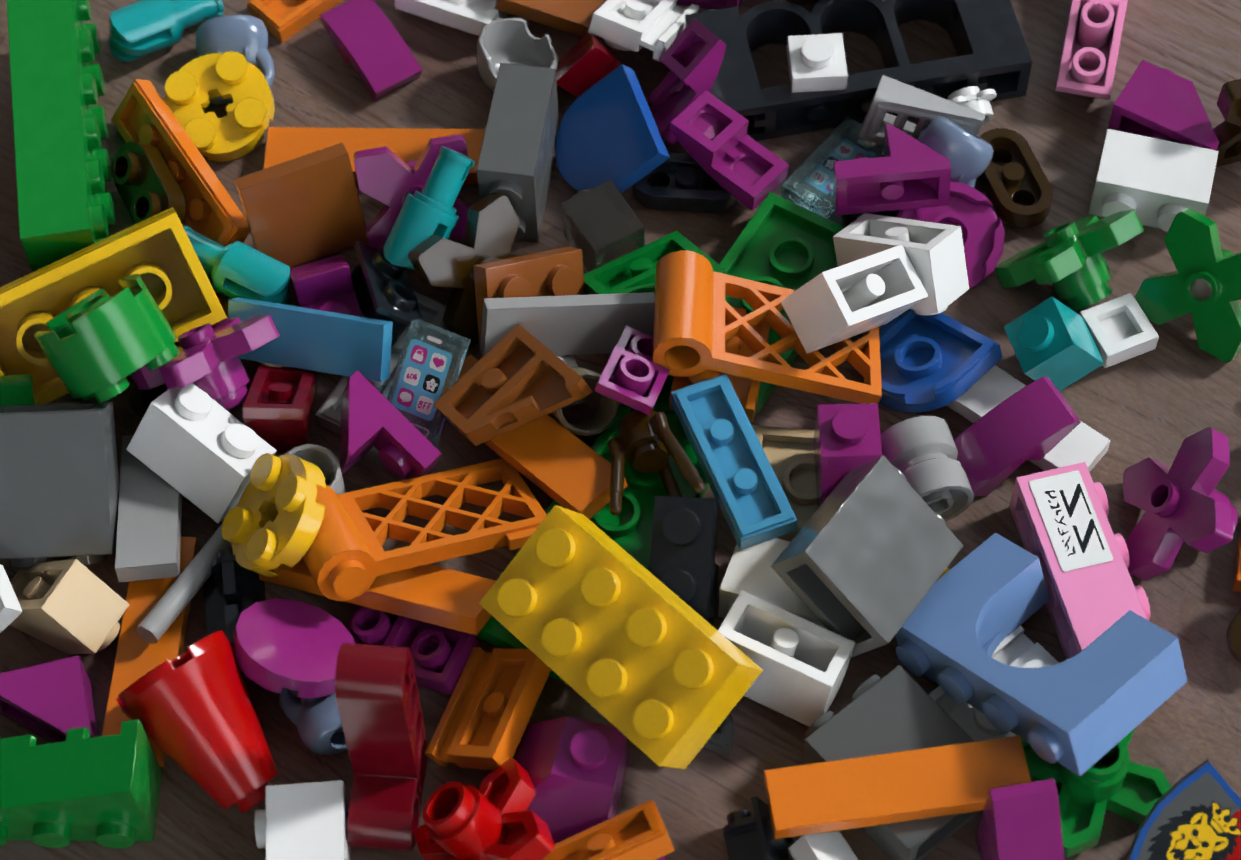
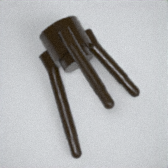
M652 410L650 415H647L641 411H635L620 421L617 427L619 437L611 438L607 442L612 458L609 508L612 515H619L622 511L625 461L641 473L658 471L667 495L669 497H683L669 465V455H671L696 493L705 491L706 487L699 473L671 432L665 413Z

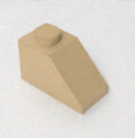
M77 559L35 563L32 567H21L10 582L23 612L9 625L68 655L96 654V652L105 649L115 639L121 628V624L118 621L130 604Z

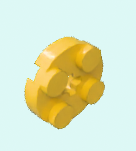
M239 52L212 53L195 58L185 64L179 71L172 73L165 83V103L201 155L206 156L207 160L227 162L249 154L265 138L263 133L269 126L270 118L273 121L275 103L269 84L262 72L248 62ZM216 97L233 100V103L226 106L227 115L222 118H217L214 112L205 113L206 107Z
M265 453L255 461L250 473V482L245 488L238 506L233 507L226 514L221 529L223 539L232 543L233 555H236L235 559L239 565L263 576L274 577L279 575L274 571L278 566L284 564L292 568L304 557L320 529L325 510L324 505L316 502V484L326 488L325 477L318 466L292 454L276 457L270 453Z

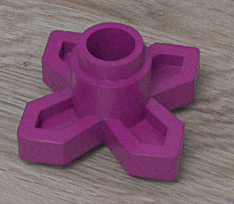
M457 134L430 139L419 160L406 163L386 146L356 151L353 158L359 191L386 204L366 226L369 246L376 249L384 247L408 193L414 194L416 190L422 192L440 154L441 146L450 148L468 157L467 145L463 135ZM456 198L453 207L457 209L456 215L459 216V221L453 229L449 240L458 236H465L468 209L472 207Z
M270 314L256 315L244 321H240L239 317H231L213 325L210 323L203 324L178 337L180 345L176 347L179 350V354L172 360L151 371H148L144 365L131 374L139 390L152 389L162 384H166L168 389H180L193 383L224 409L229 410L244 402L249 392L246 387L249 377L239 356L265 345L280 335Z
M1207 427L1184 439L1170 469L1150 457L1125 469L1123 473L1124 501L1146 511L1125 541L1129 552V567L1127 568L1129 574L1147 581L1169 571L1183 541L1204 553H1208L1231 542L1238 520L1237 511L1225 494L1214 489L1230 466L1228 436L1211 427Z

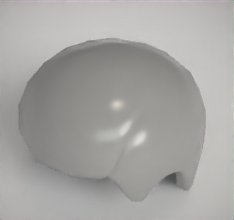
M497 19L483 27L478 37L476 61L479 76L483 83L492 91L495 90L500 63L554 68L556 70L559 66V58L551 46L549 35H544L542 38L533 36L524 19Z

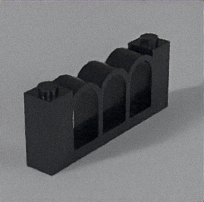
M819 0L815 3L811 13L804 7L791 2L768 1L753 6L741 17L737 6L717 10L709 9L685 15V28L696 18L726 44L722 64L709 93L749 120L746 134L755 141L862 124L882 75L947 100L948 96L953 92L970 86H977L980 91L994 89L997 96L990 100V102L1026 96L1032 59L1011 0ZM912 20H927L937 23L951 37L957 57L910 64L898 27ZM856 32L867 36L875 42L885 69L849 74L847 90L792 93L791 84L761 89L751 53L758 47L767 44L787 45L788 36ZM886 112L891 115L897 116L896 113Z

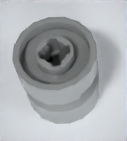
M937 416L909 418L894 424L880 435L882 455L905 475L912 488L945 522L955 518L971 505L974 494L966 472L962 468L960 461H957L958 451L949 426L943 418Z

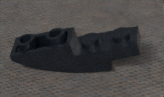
M655 496L649 572L714 627L719 565L715 563L719 502L711 498Z

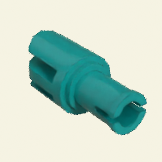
M141 0L112 11L110 13L108 40L110 53L117 61L130 62L180 43L184 29L212 18L223 16L222 0Z
M441 146L440 154L422 192L416 190L414 194L408 193L384 245V256L391 264L415 270L408 258V253L432 235L449 240L453 229L459 221V216L456 215L457 209L453 207V204L471 167L475 164L474 160L450 148Z
M183 226L206 275L211 277L212 287L215 292L231 299L241 297L278 304H289L290 267L241 241L224 246L192 230L189 226Z

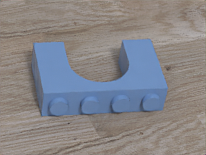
M994 533L935 582L896 633L895 637L898 643L896 647L897 657L913 675L918 677L925 675L939 684L954 702L961 705L968 703L982 712L988 721L1000 732L1007 734L1011 731L1017 736L1020 735L1021 739L1028 742L1032 749L1046 762L1051 764L1058 762L1078 776H1081L1188 682L1178 637L1129 610L1084 650L1058 664L1040 668H1020L992 658V655L998 645L1050 599L1039 557L1001 535Z

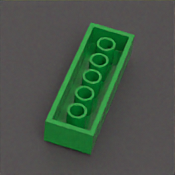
M6 0L20 241L32 272L107 238L108 226L115 225V211L110 192L104 193V182L112 181L110 159L107 149H100L101 139L108 138L109 136L104 107L97 106L98 97L105 96L100 64H94L95 55L102 54V47L97 23H87V20L92 18L89 0Z

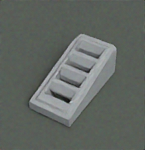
M882 75L858 137L884 145L885 124H891L917 140L930 121L939 116H943L973 134L978 135L986 114ZM886 112L896 113L897 116L891 115ZM908 117H916L919 118L917 124H915L910 121H907Z

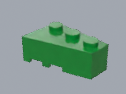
M140 719L122 721L120 734L89 738L90 730L86 727L67 729L66 741L36 745L37 738L32 734L1 738L0 847L4 846L7 840L32 841L39 846L48 848L66 847L70 845L71 841H96L104 847L117 849L131 847L134 845V841L154 842L162 770Z

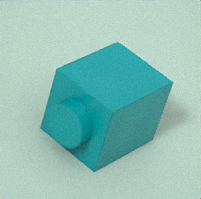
M1052 296L1004 326L1024 374L1035 381L1043 376L1049 377L1059 392L1104 365V361L1084 318Z

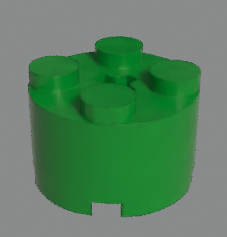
M133 274L118 280L123 290L111 297L108 293L104 292L103 288L90 294L47 322L46 324L50 331H37L34 334V338L73 399L81 398L85 402L95 397L98 403L105 402L124 391L130 385L126 376L144 365L148 371L154 370L179 354V350L174 344L177 336L139 274Z

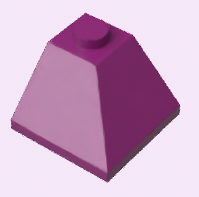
M568 716L527 725L513 758L530 774L536 791V795L527 810H532L548 825L554 844L614 817L630 762L629 739L616 727Z

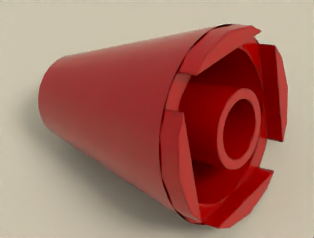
M220 630L187 647L188 652L172 661L167 659L124 689L118 695L116 701L121 707V711L131 720L140 719L146 735L219 806L226 810L236 804L243 814L266 799V786H270L268 782L278 776V772L241 670L237 664L230 640Z

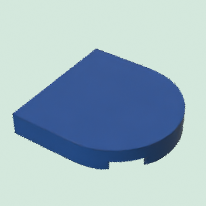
M623 64L578 97L568 108L559 125L555 142L556 163L564 180L578 191L595 196L612 197L618 195L670 158L634 70Z
M908 309L879 329L882 398L879 404L895 411L907 413L926 412L946 406L962 396L1003 358L1000 344L942 312L925 316L916 314L914 310Z

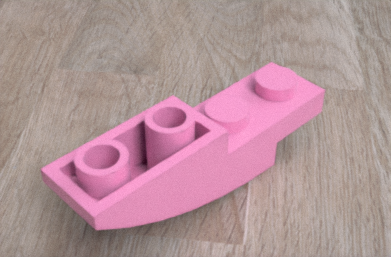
M1071 0L1056 91L1110 100L1128 0Z

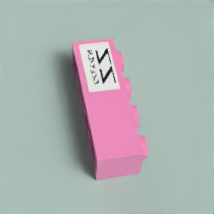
M1086 462L1016 477L1010 510L1025 550L1039 557L1050 599L1046 606L1066 660L1084 650L1129 610L1149 621L1150 605L1147 595L1142 586H1134L1127 569L1129 567V552L1126 542L1120 533H1113L1107 518L1109 504L1105 489L1100 482L1093 483Z

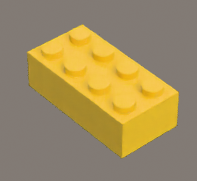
M173 207L0 287V376L30 374L34 380L37 404H46L68 394L69 391L34 338V334L37 331H50L46 324L73 304L102 288L110 297L119 293L123 289L118 280L133 274L140 275L175 332L177 338L174 343L178 341L180 335L195 327L207 323L213 325L226 319L227 316Z
M554 505L479 603L654 763L661 767L686 769L763 671L762 668L585 515L558 505Z

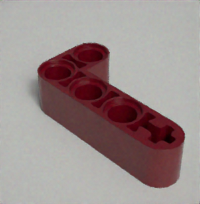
M342 643L336 663L335 697L354 772L347 820L348 846L353 848L413 852L416 846L415 832L419 828L427 768V755L425 754L427 750V737L411 650L408 647Z

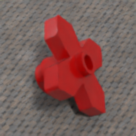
M510 758L483 779L479 790L470 785L463 786L455 781L439 787L429 797L424 806L422 817L425 824L415 832L420 856L425 860H542L554 850L555 845L548 825L532 810H527L536 795L530 774L514 758Z

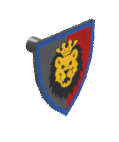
M1206 759L1177 781L1156 801L1137 830L1127 860H1241V797L1212 763Z

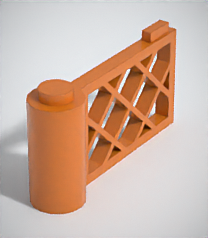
M687 250L669 253L656 264L652 359L654 363L669 369L668 375L689 377L698 375L708 369L859 404L879 403L882 398L879 327L862 333V338L853 343L849 339H845L832 344L838 352L827 358L818 350L807 354L793 325L780 313L784 309L780 301L796 290L714 272L708 259L703 255ZM725 295L744 299L754 311L741 317L725 301ZM764 320L782 339L769 345L752 326ZM737 335L754 355L745 357L725 352V341ZM792 348L810 368L803 370L791 367L780 354ZM848 361L864 377V383L847 380L835 367Z
M503 458L337 494L328 485H326V488H323L316 484V502L325 506L324 516L320 529L311 547L304 555L303 560L322 594L335 601H346L362 595L370 588L376 576L507 546L509 550L522 548L547 514L518 471ZM499 480L505 485L500 492L477 487L478 485ZM432 495L448 498L443 505L421 500L423 497ZM466 502L486 507L487 509L480 515L459 508ZM379 507L391 510L386 518L362 512ZM502 512L526 517L527 519L508 522L500 520L498 517ZM407 515L430 520L425 528L402 522ZM446 525L469 530L467 533L454 536L442 533L441 531ZM388 538L411 543L410 546L384 551L382 547Z

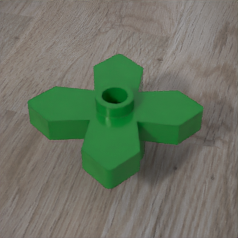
M1186 208L1176 214L1164 238L1165 245L1177 271L1148 276L1143 280L1135 299L1148 320L1157 325L1191 312L1198 347L1219 360L1229 363L1241 351V307L1238 300H1241V251L1233 253L1229 250L1221 249L1216 222L1190 208Z
M1135 209L1119 211L1101 220L1098 219L1097 215L1080 217L1049 230L1043 235L1045 243L1015 254L998 264L994 270L1003 288L1018 287L1034 279L1037 280L1038 285L1052 283L1059 299L1067 300L1071 310H1079L1101 301L1113 292L1108 281L1111 279L1112 273L1102 252L1125 243L1142 233L1144 228Z
M1135 729L1081 776H1078L1058 762L1054 764L1046 762L1032 749L1028 742L1021 739L1031 782L1053 778L1055 780L1059 793L1058 800L1064 858H1069L1097 846L1106 810L1141 825L1156 801L1171 788L1161 769L1130 762L1127 747Z

